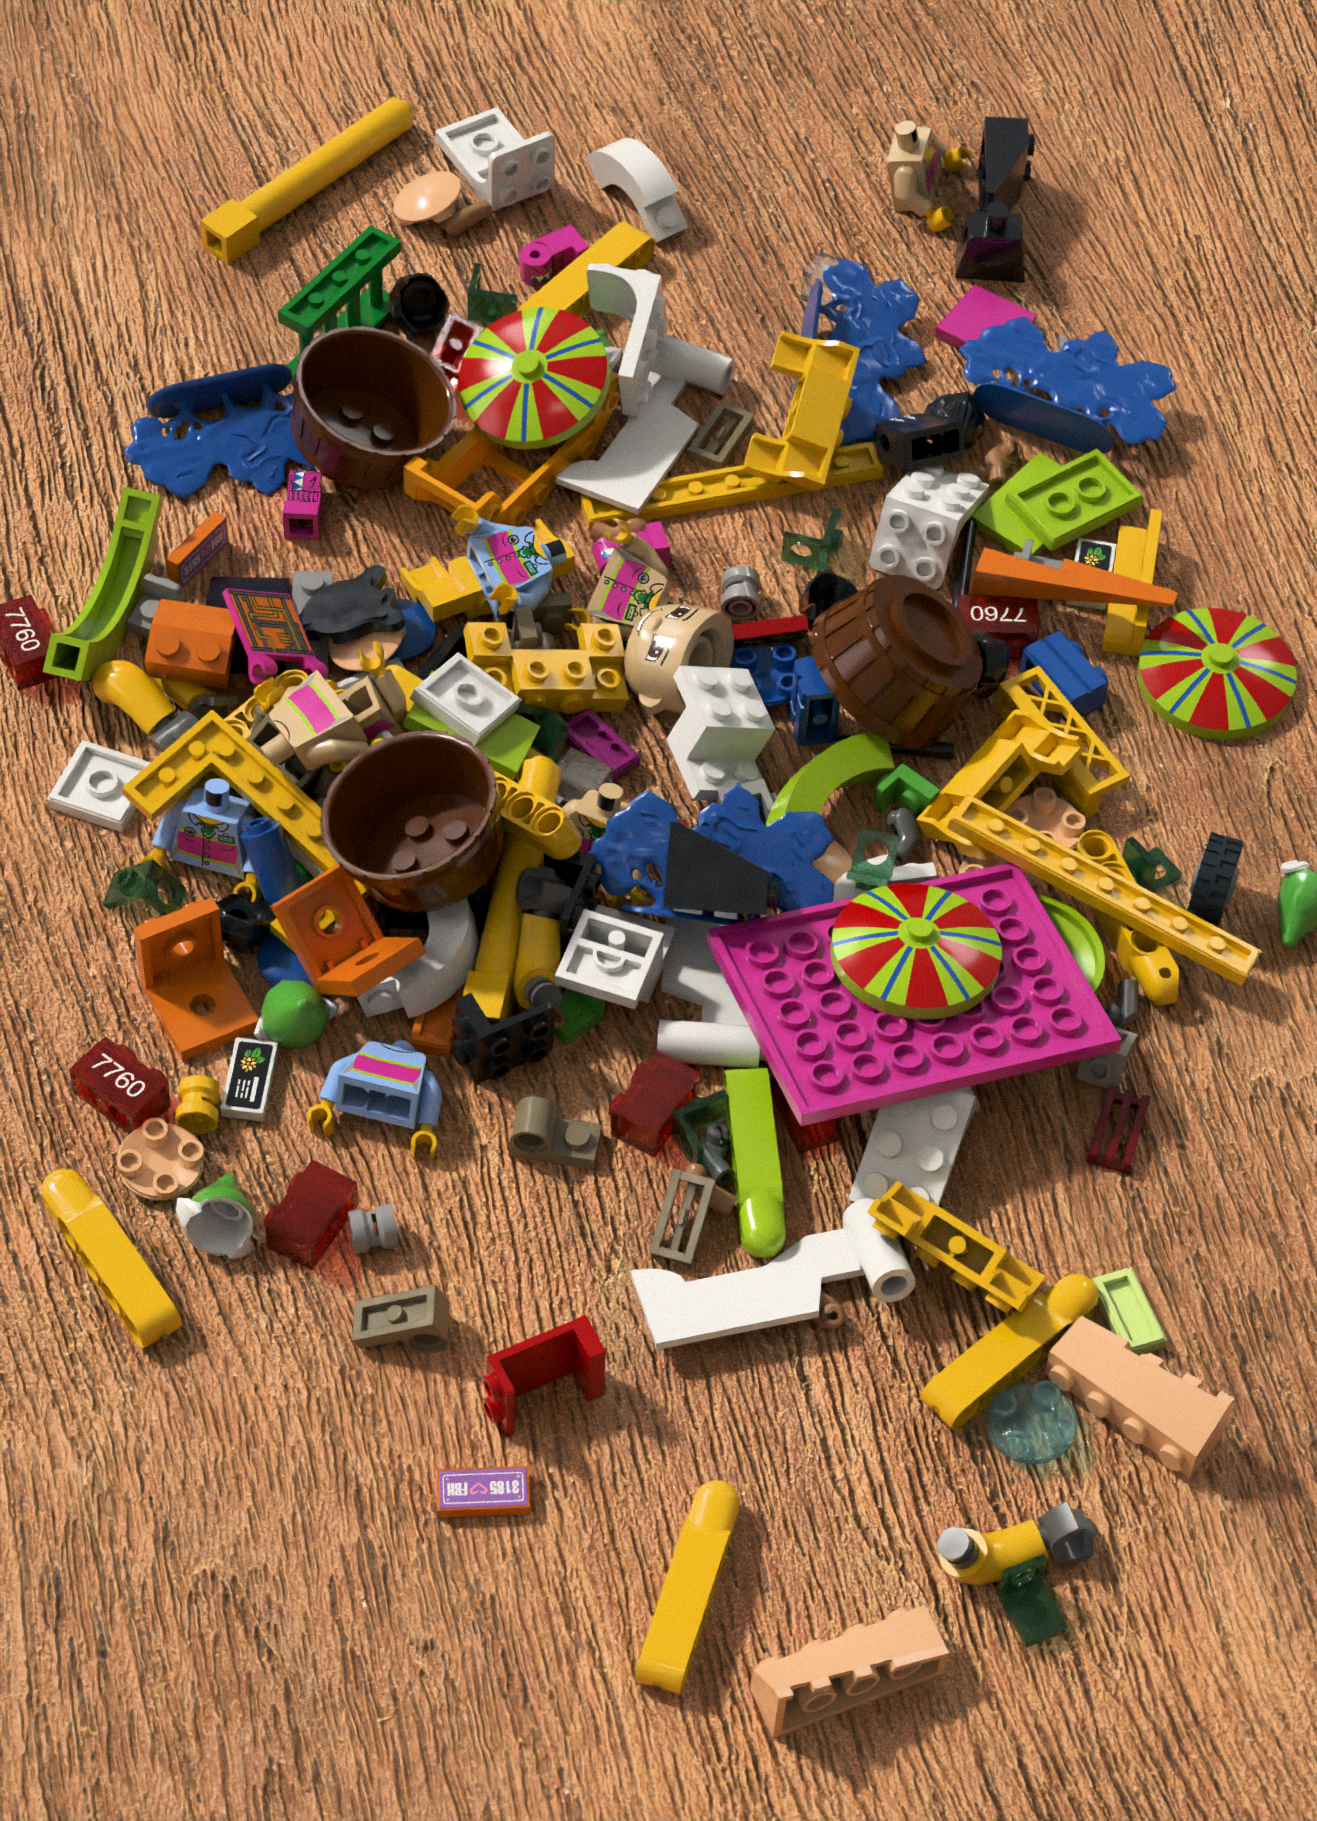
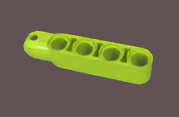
M768 1068L724 1070V1100L727 1127L730 1130L729 1144L732 1169L735 1172L733 1180L735 1196H737L736 1206L741 1245L752 1256L760 1258L773 1257L784 1249L786 1225Z

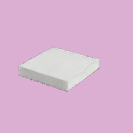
M456 653L414 688L410 697L412 701L459 736L472 742L473 746L482 741L514 713L522 701L517 695L460 653Z
M82 740L48 796V808L122 833L136 810V807L123 796L122 787L151 762Z

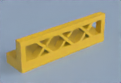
M1151 509L1147 529L1120 525L1113 573L1153 584L1162 510ZM1108 603L1101 651L1140 657L1147 627L1149 606Z
M1036 666L999 683L995 709L1004 720L1014 709L1029 711L1050 726L1067 734L1079 736L1090 747L1089 753L1083 752L1070 770L1066 771L1062 776L1048 774L1076 809L1084 815L1085 819L1098 813L1102 795L1127 784L1130 778L1128 772L1040 666ZM1036 681L1045 692L1044 697L1027 695L1022 687ZM1045 710L1062 713L1067 719L1066 725L1049 722L1044 716ZM1090 765L1107 768L1113 776L1098 782L1089 771Z

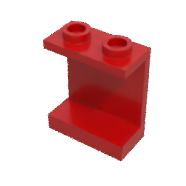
M586 1315L487 1356V1375L482 1377L487 1397L483 1398L482 1402L492 1424L498 1422L506 1437L514 1434L515 1397L571 1373L587 1402L604 1395L606 1350Z

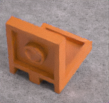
M338 864L270 906L313 987L320 994L359 997L427 953L419 938L384 937L353 878ZM327 909L335 916V926L329 933L323 932L319 926V917Z
M213 897L199 902L188 903L177 911L162 917L148 919L142 925L133 928L141 988L182 1062L234 1041L236 1037L241 1038L255 1031L259 1019L224 959L220 912ZM199 1004H209L214 1007V1010L207 1015H198L192 1011Z

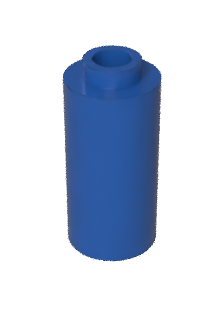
M260 817L247 823L245 826L247 830L240 837L264 899L270 901L272 905L304 884L280 822L270 821L269 817Z

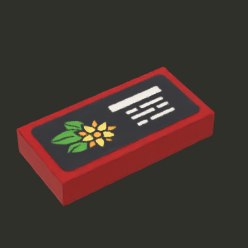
M804 615L731 625L734 635V648L803 639L809 630L807 616Z

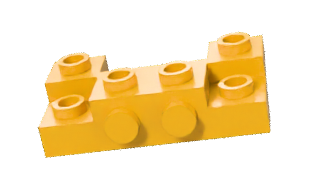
M784 330L780 333L770 369L797 379L796 387L781 440L755 432L750 439L742 469L743 472L776 484L783 479L818 492L825 485L832 455L838 451L843 439V431L839 430L841 421L847 417L852 405V397H849L848 394L860 348L842 341L806 338Z
M541 518L535 520V526L531 528L541 545L559 539L548 530ZM565 539L559 540L565 548L567 560L564 563L552 566V579L575 571V555ZM436 556L430 558V564L408 572L406 567L400 568L401 581L414 602L423 605L433 623L464 612L469 620L492 613V608L466 556L448 562L449 574L439 563Z
M467 622L463 630L467 659L522 699L515 712H525L527 714H537L540 712L575 714L583 712L587 708H590L593 712H622L629 700L621 667L625 658V651L618 624L581 623L576 632L580 650L511 649L506 623Z
M1014 709L944 787L939 796L918 816L916 821L928 838L954 843L961 855L988 861L994 853L947 829L951 817L966 795L969 794L1004 813L1040 772L1062 776L1074 766L1077 758L1087 747L1079 736L1067 734L1050 726L1032 712Z
M898 1181L881 1198H876L867 1211L868 1214L876 1219L872 1225L873 1228L895 1241L898 1234L905 1237L917 1246L913 1253L915 1256L935 1269L939 1262H942L955 1271L951 1279L972 1293L977 1286L986 1292L988 1291L989 1293L985 1300L1008 1314L1011 1307L1022 1312L1028 1301L1039 1293L1048 1279L1042 1273L1037 1272L1012 1256L1000 1245L933 1202H928Z

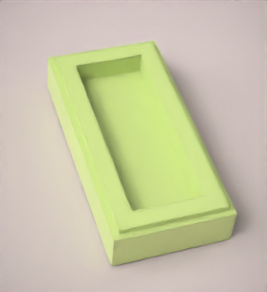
M1132 1267L1092 1278L1099 1292L1097 1304L1111 1332L1129 1341L1132 1352L1137 1355L1165 1348L1167 1339Z

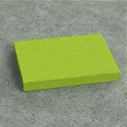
M1097 448L1006 493L1005 503L1050 551H1053L1141 507L1144 496Z
M1039 452L971 515L970 520L976 522L977 530L1013 553L1015 551L1022 553L1025 540H1032L1031 555L1039 556L1047 547L1005 503L1006 493L1061 467V465Z
M415 702L402 725L410 731L438 730L448 732L450 735L452 733L458 735ZM512 713L476 746L486 755L494 771L513 781L541 726L516 713Z

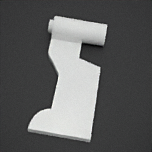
M666 335L664 340H658L656 347L659 350L656 372L650 371L647 381L651 382L650 395L647 404L641 403L638 417L627 416V423L599 461L583 460L573 463L555 477V483L638 515L699 430V424L673 406L689 383L723 395L732 381L735 371V360Z
M673 909L674 911L693 913L702 915L703 912L698 910ZM714 912L715 917L737 920V913ZM667 917L666 925L676 928V939L663 967L661 991L701 1005L702 1019L701 1022L659 1019L656 1062L758 1068L759 1060H767L706 942L707 929L724 925Z
M873 1198L860 1199L852 1203L843 1214L842 1229L805 1236L763 1267L685 1282L678 1274L662 1269H637L630 1271L631 1280L656 1350L819 1317L821 1285L823 1283L865 1275L876 1299L882 1302H895L911 1293L915 1286V1277L898 1238L893 1241L872 1227L876 1219L868 1214L867 1211L875 1200Z

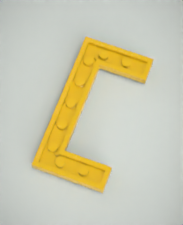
M214 710L207 713L122 787L123 796L149 820L153 821L212 769L264 817H269L270 821H279L284 835L324 872L338 864L327 850L321 835V807L278 768H274L267 758ZM353 878L363 899H365L369 893L359 881ZM328 909L323 911L319 917V926L325 933H328L335 926V916ZM276 918L270 923V931L295 953Z

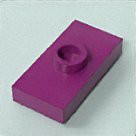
M587 708L558 727V736L592 770H598L600 772L599 776L606 783H614L640 766V756L590 708Z

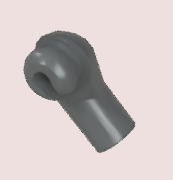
M904 807L892 810L887 816V824L891 825L890 829L898 832L899 836L889 854L891 860L901 866L907 864L922 840V834L915 814Z
M1127 979L1118 984L1117 1004L1109 1003L1108 1009L1102 1005L1115 1027L1122 1029L1139 1016V984L1134 980Z
M717 1122L707 1127V1132L701 1138L696 1156L699 1164L703 1165L707 1169L709 1176L716 1180V1184L724 1186L733 1179L735 1172L724 1160L729 1147L728 1138L730 1137V1130L726 1125Z

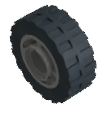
M1211 832L1204 855L1199 857L1189 891L1192 895L1187 911L1216 927H1219L1226 903L1230 904L1240 871V868H1237L1244 841Z

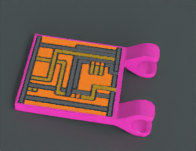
M226 588L222 592L248 656L249 678L253 684L260 685L267 680L265 675L273 676L277 673L278 667L274 660L299 662V670L305 672L308 677L316 670L324 679L328 677V669L322 662L316 659L289 594Z

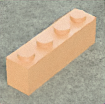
M1083 1316L1078 1318L1049 1351L1044 1371L1057 1388L1074 1394L1085 1402L1087 1408L1093 1414L1110 1420L1121 1428L1129 1440L1136 1444H1143L1157 1454L1165 1466L1175 1471L1179 1470L1188 1478L1194 1474L1221 1442L1235 1398L1222 1391L1215 1397L1200 1389L1203 1386L1202 1380L1189 1373H1186L1182 1378L1170 1373L1164 1367V1360L1150 1352L1140 1356L1133 1353L1129 1341Z
M926 1605L912 1610L910 1607H902L891 1612L885 1620L869 1626L867 1623H860L850 1627L842 1636L827 1642L824 1639H817L803 1646L795 1654L784 1658L776 1655L763 1660L752 1671L750 1690L772 1738H776L945 1673L949 1652Z

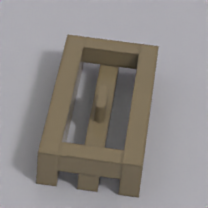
M720 401L687 449V460L694 462L696 459L701 460V466L707 468L711 464L714 465V470L725 468L754 425L755 414ZM726 414L730 415V418L720 429L708 450H703ZM739 420H742L719 455H716Z
M673 1168L649 1249L650 1255L660 1256L673 1262L678 1261L684 1265L693 1266L716 1187V1180ZM680 1182H687L688 1186L669 1249L664 1248L662 1244ZM697 1186H702L704 1190L685 1253L679 1252L694 1196Z

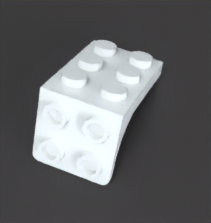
M498 107L435 131L436 143L479 197L490 203L492 212L554 188L555 137L549 131L524 140Z
M591 263L586 271L591 308L596 311L620 315L632 323L618 379L623 415L638 417L641 403L647 404L651 389V382L647 381L650 371L656 372L659 350L656 347L658 340L665 339L668 327V318H665L666 298L663 297L661 275L644 269L635 271L618 268L609 263Z
M941 464L910 470L885 497L869 559L870 566L875 570L890 575L912 577L927 584L928 587L938 589L944 582L958 536L966 521L986 499L989 484L980 482L979 477L970 473L962 472L956 474L944 470V466Z
M969 1086L879 1108L848 1200L854 1203L865 1198H881L898 1181L928 1202H933L940 1206L968 1124L974 1112L978 1113L980 1107L977 1097L971 1091L972 1087Z

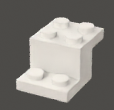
M679 666L673 678L686 708L666 740L692 799L696 801H716L717 789L762 778L755 760L775 731V727L748 669Z
M599 904L595 912L584 909L556 971L555 985L631 1009H636L639 1001L649 1003L676 939V928Z

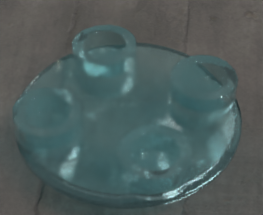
M1045 1380L1039 1383H1021L998 1392L992 1397L987 1413V1431L994 1446L1006 1457L1025 1464H1042L1057 1459L1070 1448L1077 1432V1416L1070 1401L1060 1392V1388L1054 1382Z

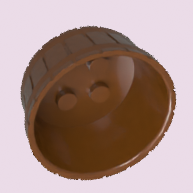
M348 326L332 329L328 333L320 334L310 341L309 346L306 345L301 352L294 374V399L290 423L294 442L298 450H300L303 458L312 467L314 466L315 470L321 475L349 488L355 487L358 490L365 491L384 490L404 482L403 466L415 455L425 460L440 447L453 427L457 403L456 398H454L453 386L448 376H445L444 370L418 345L403 339V337L382 329L376 330V328L365 326H352L350 328Z
M888 575L878 578L849 598L834 603L815 619L811 630V646L813 647L812 653L818 670H820V675L831 693L836 696L837 701L866 729L890 743L898 746L902 745L906 748L918 749L929 747L940 739L953 723L955 715L967 697L976 689L983 670L980 647L974 638L971 628L965 619L963 620L961 617L962 615L936 590L917 579L904 575Z
M423 730V732H405L395 735L391 739H384L365 749L364 753L361 752L342 769V773L338 774L326 793L327 798H324L321 808V835L331 856L349 876L359 881L374 899L400 911L420 913V911H436L467 898V895L474 893L484 884L486 878L490 877L499 861L503 848L504 825L499 810L500 795L491 763L489 764V760L483 751L476 745L473 746L472 742L464 737L453 733L450 735L444 731Z

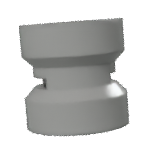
M735 566L727 569L722 574L721 590L724 593L721 598L722 613L727 618L735 621H745L754 618L760 612V597L758 595L760 591V576L758 572L747 566Z
M391 1204L380 1205L375 1211L364 1212L361 1209L347 1211L354 1255L367 1253L371 1247L381 1246L383 1249L398 1247L397 1228ZM373 1223H375L377 1235L374 1233Z

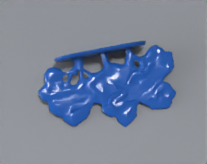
M841 258L838 260L837 266H830L829 269L822 272L823 280L832 292L833 301L824 306L821 305L822 281L817 278L813 283L804 313L801 336L822 340L816 338L819 314L821 313L835 322V328L829 334V338L826 341H842L860 348L848 394L849 397H852V405L847 417L842 419L839 428L840 431H843L841 445L850 446L856 439L866 442L873 441L875 439L874 431L879 421L901 417L897 402L879 385L880 380L884 376L894 380L906 374L908 367L916 368L928 361L917 341L903 336L898 330L907 321L915 319V313L920 301L918 294L913 289H909L907 283L899 278L897 280L885 281L880 286H876L864 264ZM837 305H845L848 308L846 312L835 310ZM795 379L794 382V390L796 387L797 379Z
M1020 317L1009 320L1004 325H993L983 329L978 340H968L958 349L967 360L963 370L966 380L973 384H982L975 389L973 396L983 413L1000 423L1083 453H1089L1097 448L1102 454L1111 450L1114 444L1113 436L1104 425L1107 423L1115 427L1122 440L1130 445L1142 443L1148 438L1159 440L1167 420L1152 402L1156 399H1162L1170 392L1176 390V384L1172 380L1173 374L1165 365L1141 360L1136 363L1120 366L1116 360L1119 346L1105 330L1090 335L1088 340L1085 341L1081 339L1067 341L1064 343L1062 350L1055 353L1048 350L1042 331L1028 318ZM1007 368L1014 369L1018 374L1019 380L1016 387L1012 386L1014 381L1009 380L1007 382ZM995 369L1000 372L1001 376L999 378L992 375ZM1024 380H1032L1031 385L1023 387ZM1030 389L1046 391L1051 395L1053 401L1045 400L1024 391ZM1073 408H1081L1085 410V414L1073 410ZM1103 409H1109L1110 411L1106 418L1099 417Z
M282 364L260 365L176 383L158 390L147 400L146 409L148 413L156 418L174 419L167 424L160 422L156 418L143 417L137 419L131 427L133 443L123 451L129 463L141 466L145 479L150 480L154 484L165 486L169 492L182 498L191 496L206 484L215 464L228 466L229 475L232 478L243 483L250 481L257 490L268 496L286 480L285 464L288 460H293L304 464L310 469H315L314 466L312 467L303 458L294 442L290 423L294 392L285 396L278 394L290 384L292 379L291 369ZM261 400V404L257 408L237 406L238 404ZM275 402H282L285 406L284 411H278ZM224 407L226 409L224 417L217 421L207 422L194 416V414ZM187 420L189 425L187 435L182 440H176L174 435L177 426H185L183 421ZM194 422H199L203 426V430L194 429ZM169 427V434L163 436L161 433L162 429Z
M739 783L724 794L723 801L720 804L711 803L699 812L698 826L693 828V830L775 874L774 881L781 883V900L778 909H781L783 913L833 902L834 884L812 865L813 860L821 858L827 847L833 842V836L825 827V820L820 814L816 812L788 811L782 818L766 826L760 820V802ZM643 792L630 802L627 809L617 811L613 817L607 820L605 836L593 841L592 849L588 853L597 855V864L601 866V885L608 894L620 896L630 893L634 887L641 885L656 900L650 907L626 904L622 905L620 910L722 925L743 922V920L715 917L714 912L703 911L702 915L678 912L664 907L670 822L680 821L671 804L653 792ZM647 864H656L663 875L662 887H658L659 880L650 881L645 868ZM633 870H639L642 875L641 881L633 879ZM749 914L747 920L760 918V915Z

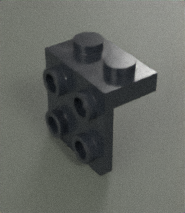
M580 850L573 856L562 860L554 859L544 853V866L554 868L555 873L565 881V885L572 888L560 919L561 960L583 910L587 909L595 912L597 905L601 904V899L596 897L602 875L597 873V855Z
M472 993L457 998L455 1018H452L454 1040L451 1041L452 1053L460 1065L465 1064L477 1084L488 1079H499L509 1073L511 1069L526 1062H539L553 1049L556 1009L552 1002H545L491 1025Z

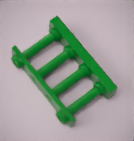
M370 225L278 311V322L297 332L299 337V354L286 365L292 372L291 381H294V374L301 352L306 345L309 346V342L314 339V333L321 327L323 331L320 334L328 333L332 329L348 326L350 328L352 326H365L376 328L377 330L391 316L390 301L388 300L390 293L383 290V268L401 252L400 240ZM368 283V289L360 295V290ZM345 305L346 309L337 317V312Z

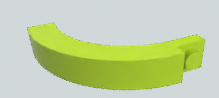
M123 486L111 540L97 582L76 620L66 630L60 633H51L43 668L44 673L77 681H88L93 678L94 672L100 665L111 661L127 633L126 621L144 593L142 580L146 574H150L160 537L156 535L164 496Z
M866 732L848 737L824 750L789 779L773 803L765 825L768 826L775 820L782 818L788 811L816 812L819 814L824 802L832 792L851 785L869 784L878 781L885 773L895 768L888 741L872 732Z

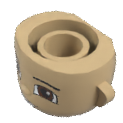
M686 604L660 605L642 615L630 634L625 651L624 666L628 683L639 698L643 709L651 714H657L662 710L676 714L683 713L686 705L673 678L679 666L730 668L734 651V635L731 624L727 617L719 611Z

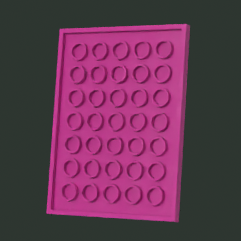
M1006 863L915 883L950 891L974 904L992 922L1001 942V965L997 981L991 992L973 1008L946 1018L922 1020L890 1015L862 1002L840 981L830 957L832 931L839 913L856 897L707 929L706 942L800 1127L1119 1051L1122 1041L1120 1035L1020 867L1012 863Z

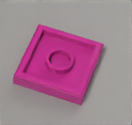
M974 284L936 327L935 336L960 348L968 340H978L983 329L993 325H1004L1009 320L1026 317L1035 325L1037 314Z

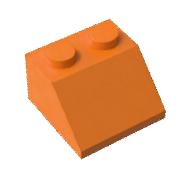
M160 599L151 623L144 662L147 675L153 678L227 689L237 636V629L229 609Z

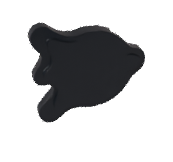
M373 565L356 578L335 582L316 592L298 615L308 640L319 641L320 636L331 637L333 644H343L374 632H398L402 630L406 621L403 613L394 608L397 603L395 590L392 588L381 590L388 579L385 568L381 565Z

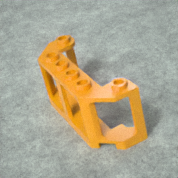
M611 371L606 398L595 417L582 430L570 437L535 473L498 453L497 449L501 445L485 437L474 427L437 462L429 457L423 460L415 455L403 466L404 493L416 500L434 502L452 513L460 505L468 504L477 511L480 518L494 523L519 527L526 514L536 505L540 506L548 497L549 492L558 485L555 483V477L560 472L564 471L569 465L582 460H588L592 456L602 432L620 399L618 374ZM481 465H488L521 485L502 504L501 496L493 491L484 494L476 503L455 491Z

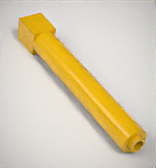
M391 97L241 202H237L233 198L200 220L203 247L227 265L232 263L260 243L259 234L409 130L413 126V111L410 105L404 100Z
M535 756L522 763L518 784L555 804L562 771L552 759L545 756ZM506 832L475 968L474 971H468L463 996L472 993L491 1025L513 1015L516 997L512 982L519 947L523 913L530 914L531 910L518 907L515 896L516 886L521 871L526 867L538 868L542 863L544 855L542 851Z

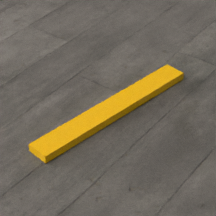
M873 442L840 447L836 453H833L825 485L821 489L883 478L884 469L878 459ZM743 465L663 479L638 515L585 494H580L579 503L587 527L591 531L596 521L615 527L618 523L612 521L614 518L623 521L641 518L648 521L813 490L783 479L777 484L743 472Z
M969 794L966 795L949 821L947 829L1240 986L1244 984L1262 952L1258 948Z

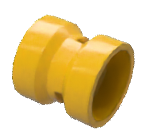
M193 1075L182 1079L178 1088V1099L181 1104L176 1109L175 1125L185 1128L194 1135H204L215 1131L219 1122V1111L216 1106L221 1101V1084L217 1080L204 1075Z

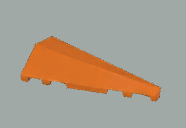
M984 547L975 570L971 594L1173 607L1178 592L1064 558L1059 570Z

